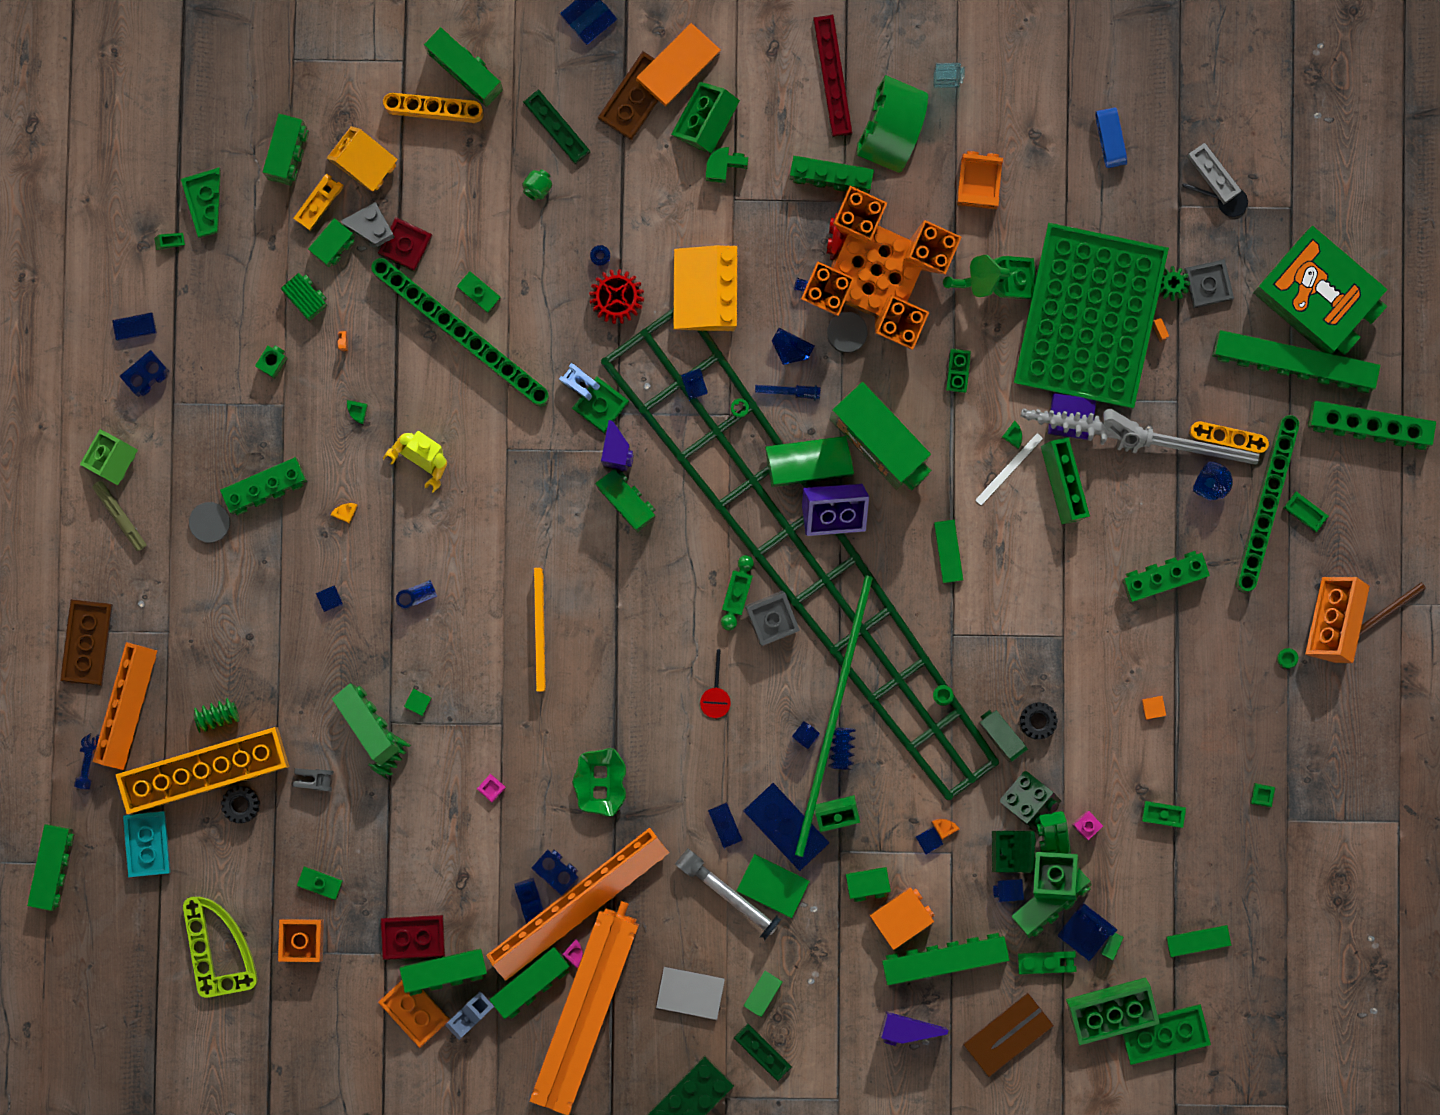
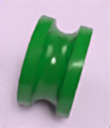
M740 398L735 399L731 404V413L737 418L747 415L749 411L747 401ZM743 403V407H746V410L741 411L740 414L736 413L737 409L734 410V406Z

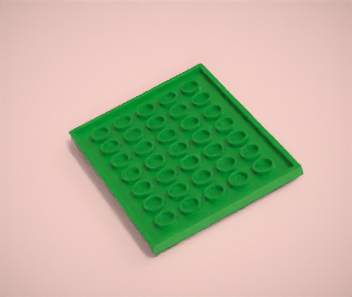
M1048 222L1013 383L1134 409L1169 248Z

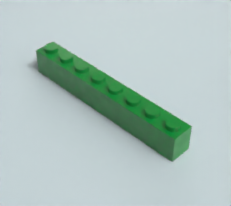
M1223 330L1217 333L1212 355L1219 362L1229 363L1230 360L1237 362V365L1242 367L1253 365L1257 366V369L1261 371L1276 370L1279 375L1289 376V373L1295 374L1298 379L1309 380V378L1317 379V382L1320 384L1329 385V382L1336 383L1339 388L1349 389V387H1355L1358 392L1369 393V391L1376 389L1381 366L1375 363Z

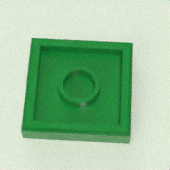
M596 376L594 381L600 385V388L595 390L592 387H588L587 390L592 395L590 401L581 396L572 409L605 434L608 421L612 420L614 422L629 400Z

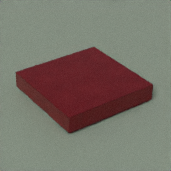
M395 217L390 227L395 238L382 244L378 254L410 270L416 271L433 235Z

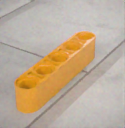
M389 93L383 99L386 111L392 115L470 123L481 121L484 115L481 104L472 100ZM397 100L398 105L395 108H389V101ZM411 102L419 104L415 110L408 109V105ZM431 104L439 105L438 110L435 112H430L428 108ZM451 106L459 107V111L456 114L448 112ZM471 108L479 109V113L476 116L468 114Z

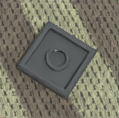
M1225 259L1184 269L1185 274H1188L1186 279L1190 282L1188 288L1193 308L1234 299Z

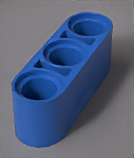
M1117 108L1095 111L1106 168L1127 165V155Z

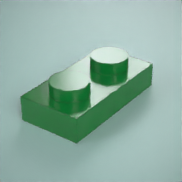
M1144 801L1141 821L1183 828L1186 807Z

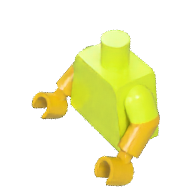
M417 431L415 434H402L392 448L388 449L383 456V460L386 456L391 457L390 465H392L398 458V453H400L433 476L425 483V488L432 485L433 493L441 486L439 479L442 478L447 460L443 456L442 447L420 431Z

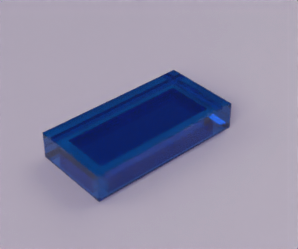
M152 312L112 320L116 341L157 333Z

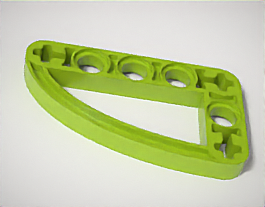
M205 897L187 898L183 904V911L198 994L204 998L253 989L258 983L254 960L247 941L235 920L221 905ZM191 900H193L195 904L198 903V908H195L196 915L200 913L201 918L195 917L189 919V915H193L192 909H188V905L191 904ZM203 906L215 912L231 931L240 949L246 968L245 972L215 977ZM194 921H199L202 924V929L198 933L193 932L191 929V924ZM202 941L205 944L206 949L203 953L195 951L194 946L196 942ZM200 962H206L209 965L207 973L202 974L199 972L198 965ZM211 975V979H207V983L212 985V989L207 994L206 991H202L205 981H200L199 977ZM246 975L249 978H253L250 986H247V983L239 984L240 989H237L235 976H238V980L245 979ZM229 978L232 980L233 987L231 990H225L222 987L224 979Z

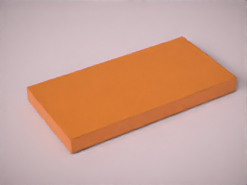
M690 23L636 77V80L666 107L720 53L721 49L696 26Z

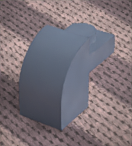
M479 992L445 1026L460 1040L494 1006Z

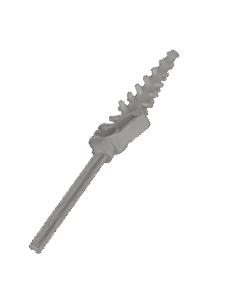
M1024 408L1020 413V417L1028 421L1031 419L1036 420L1040 425H1043L1044 422L1049 423L1052 429H1055L1057 425L1062 426L1064 433H1067L1069 429H1075L1077 437L1081 435L1082 431L1088 432L1089 441H1092L1095 434L1100 435L1101 445H1104L1108 437L1117 439L1116 449L1121 450L1124 448L1126 452L1130 449L1132 453H1136L1139 448L1150 447L1152 444L1255 465L1258 464L1259 453L1153 433V429L1147 428L1143 430L1137 422L1129 420L1112 409L1104 411V422H1100L1099 416H1095L1093 420V413H1090L1088 418L1086 415H1082V419L1080 418V412H1077L1075 416L1071 413L1068 417L1066 411L1062 415L1060 412L1055 415L1053 410H1050L1049 413L1048 411L1042 413L1039 409L1030 411Z

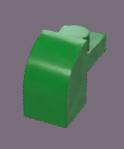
M729 147L717 149L708 159L706 181L726 183L727 167L748 169L749 157H745V154L733 153L731 156L729 155Z

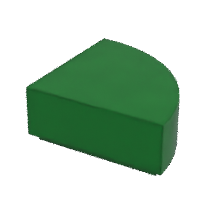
M347 400V409L350 416L356 422L364 425L368 404Z
M1014 420L1002 438L1016 449H1019L1022 443V431L1019 424Z

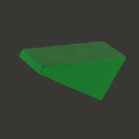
M183 233L159 234L154 238L156 250L185 246Z
M1112 931L1100 954L1114 960L1124 937Z

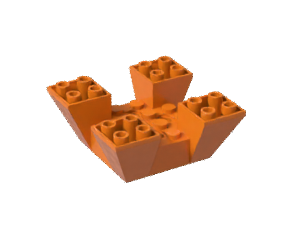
M849 186L833 223L844 236L831 267L818 261L816 262L801 300L836 316H839L845 303L875 317L876 334L913 350L929 314L928 311L908 303L921 271L946 275L962 237L926 220L921 223L910 239L902 237L878 226L887 202ZM880 247L886 249V257H882L879 254ZM854 257H857L861 262L859 268L855 267L852 263ZM873 265L879 269L878 276H874L871 273ZM890 274H894L897 277L896 284L890 282ZM864 284L869 285L871 288L869 295L863 292Z

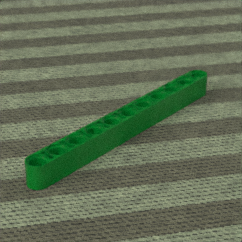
M378 258L373 261L372 272L380 281L534 405L542 407L548 403V391L535 379L387 260ZM385 264L387 269L384 273H377V266ZM395 277L403 279L400 286L392 285ZM417 290L418 296L415 299L408 298L409 291ZM428 302L434 304V309L430 312L424 311V305ZM448 315L450 317L449 323L441 324L439 322L440 317ZM458 328L466 329V334L463 337L455 335ZM478 340L482 342L479 350L471 348L473 341ZM491 353L498 355V359L494 363L487 361V356ZM506 366H511L514 369L513 373L509 376L502 373ZM521 379L529 380L527 388L523 389L518 386ZM539 391L544 392V400L536 401L534 399L535 393Z

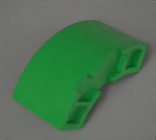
M885 75L876 89L872 111H875L873 121H868L857 143V156L898 173L902 172L912 154L923 126L928 105V93Z

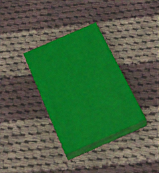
M754 854L736 891L792 918L810 881Z

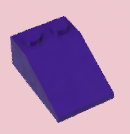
M886 1011L880 1037L884 1043L896 1046L897 1043L903 1044L947 1035L949 1030L946 1027Z

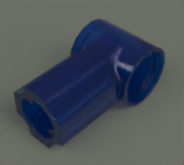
M431 580L398 592L396 603L399 608L408 610L415 605L437 597ZM406 594L411 597V602L408 605L400 603L399 600L402 595Z

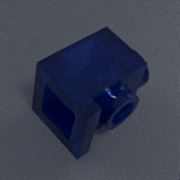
M803 721L791 737L808 750L820 733L810 724Z

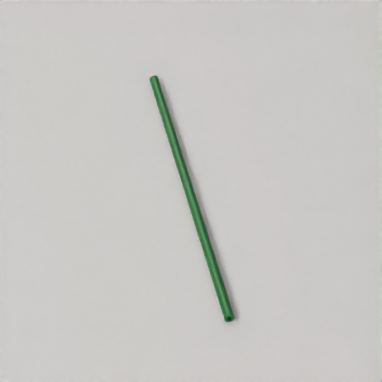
M865 576L856 609L795 853L799 857L804 855L873 577Z

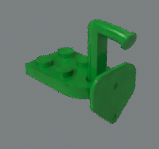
M980 255L974 257L970 263L971 277L953 279L947 276L943 279V286L945 288L967 289L972 287V292L976 297L990 296L994 292L1001 298L1031 300L1036 280L1034 258L1001 256L992 259L989 255Z

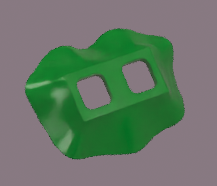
M607 748L590 751L579 756L578 767L572 784L577 795L580 810L612 817L624 803L626 791L622 782L626 775V765L615 749ZM606 766L607 777L595 778L594 767ZM594 787H606L607 797L605 799H595L593 796Z

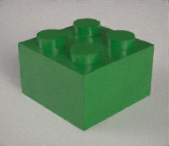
M1036 852L1033 890L1035 898L1077 900L1078 854Z

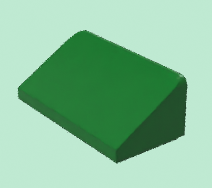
M764 971L743 1006L762 1017L783 981Z

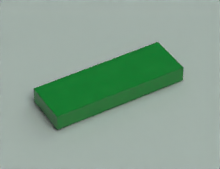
M955 519L934 522L942 582L963 581Z
M1228 925L1166 936L1170 957L1232 946Z

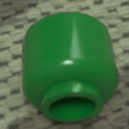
M542 169L540 171L532 170L522 183L523 193L535 201L545 198L553 186L552 181L549 179L551 177L550 174Z

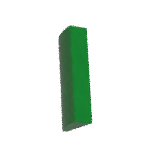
M846 436L765 447L771 487L852 477L854 474Z

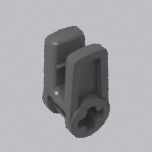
M294 768V774L303 775L304 777L313 776L315 780L314 782L294 781L293 787L332 791L330 782L334 771Z

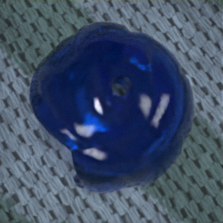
M1207 462L1193 485V492L1209 500L1224 498L1232 489V474L1225 466L1219 463Z

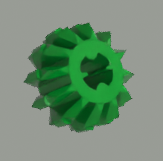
M1174 266L1170 267V272L1168 269H1164L1159 294L1165 293L1163 295L1164 300L1168 295H1170L1171 301L1175 300V295L1178 299H1182V293H1188L1189 290L1186 286H1189L1190 282L1184 281L1188 274L1180 275L1183 270L1182 268H1179L1177 272H1175ZM1171 279L1175 280L1174 283H1177V285L1174 288H1171V285H1168Z

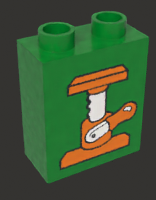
M1312 225L1255 289L1253 294L1321 352L1331 354L1338 349L1345 355L1361 337L1353 330L1364 318L1368 323L1372 324L1386 309L1387 305L1380 298L1388 289Z
M863 381L832 409L830 421L896 490L903 484L911 491L914 490L932 471L926 464L931 453Z

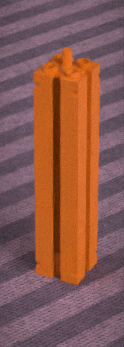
M621 901L617 912L605 908L604 911L600 910L529 1102L553 1109L564 1115H569L639 927V924L636 923L637 919L625 915L629 905L626 902Z

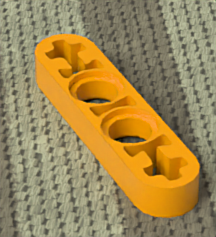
M1201 421L1195 422L1189 429L1190 436L1196 441L1259 454L1265 452L1269 447L1268 439L1256 433ZM1201 426V430L1209 431V427L1212 428L1209 439L1206 438L1208 434L1202 433L1200 436H1197V432L1194 429ZM1216 430L1224 432L1225 437L1222 441L1214 439L1213 434ZM1237 434L1242 435L1245 439L1244 444L1241 446L1236 445L1233 441L1234 436ZM1249 436L1252 437L1250 441L1257 442L1259 439H1261V443L1264 444V447H1261L1258 450L1257 445L1250 444L1249 448H1247L1246 446L1249 442Z

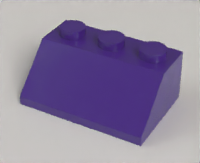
M609 420L601 458L602 465L606 468L627 471L628 467H632L633 451L630 450L628 442L615 423Z
M852 484L803 488L802 511L806 536L866 531L869 495L864 485Z

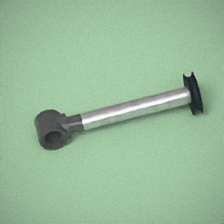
M687 848L675 863L677 867L690 877L697 876L762 928L764 932L760 937H763L764 941L769 935L774 933L782 919H779L776 915L771 921L705 868L703 860Z

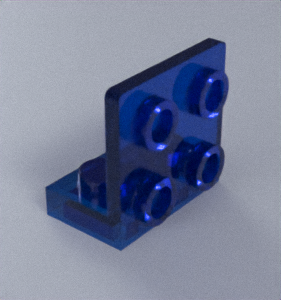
M1082 903L1058 933V937L1090 961L1110 935L1113 936L1118 929L1086 904Z

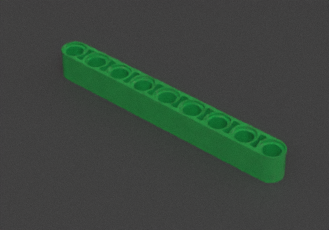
M1293 415L1282 418L1277 426L1236 578V587L1241 592L1253 590L1258 582L1299 430V420ZM1286 420H1289L1293 423V429L1291 431L1287 430L1284 427V422ZM1280 440L1287 442V450H1282L1279 447ZM1275 459L1282 462L1283 467L1281 470H1277L1274 467L1273 462ZM1269 479H1274L1277 482L1275 490L1268 486ZM1264 499H1269L1272 502L1271 509H1266L1263 506ZM1259 518L1266 520L1267 526L1265 529H1261L1258 526ZM1254 538L1261 540V548H1254L1252 545ZM1249 557L1256 560L1255 568L1248 567L1247 560ZM1244 577L1249 578L1251 581L1249 588L1242 586L1241 582Z

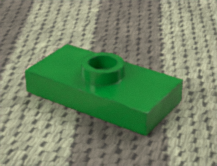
M471 271L457 285L458 289L487 313L501 299L496 292Z
M304 866L297 886L336 900L343 880Z

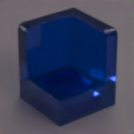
M700 368L681 375L689 400L708 394Z

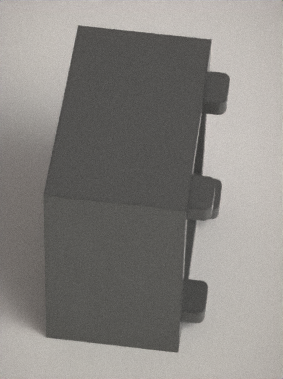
M784 591L745 606L761 646L800 631Z

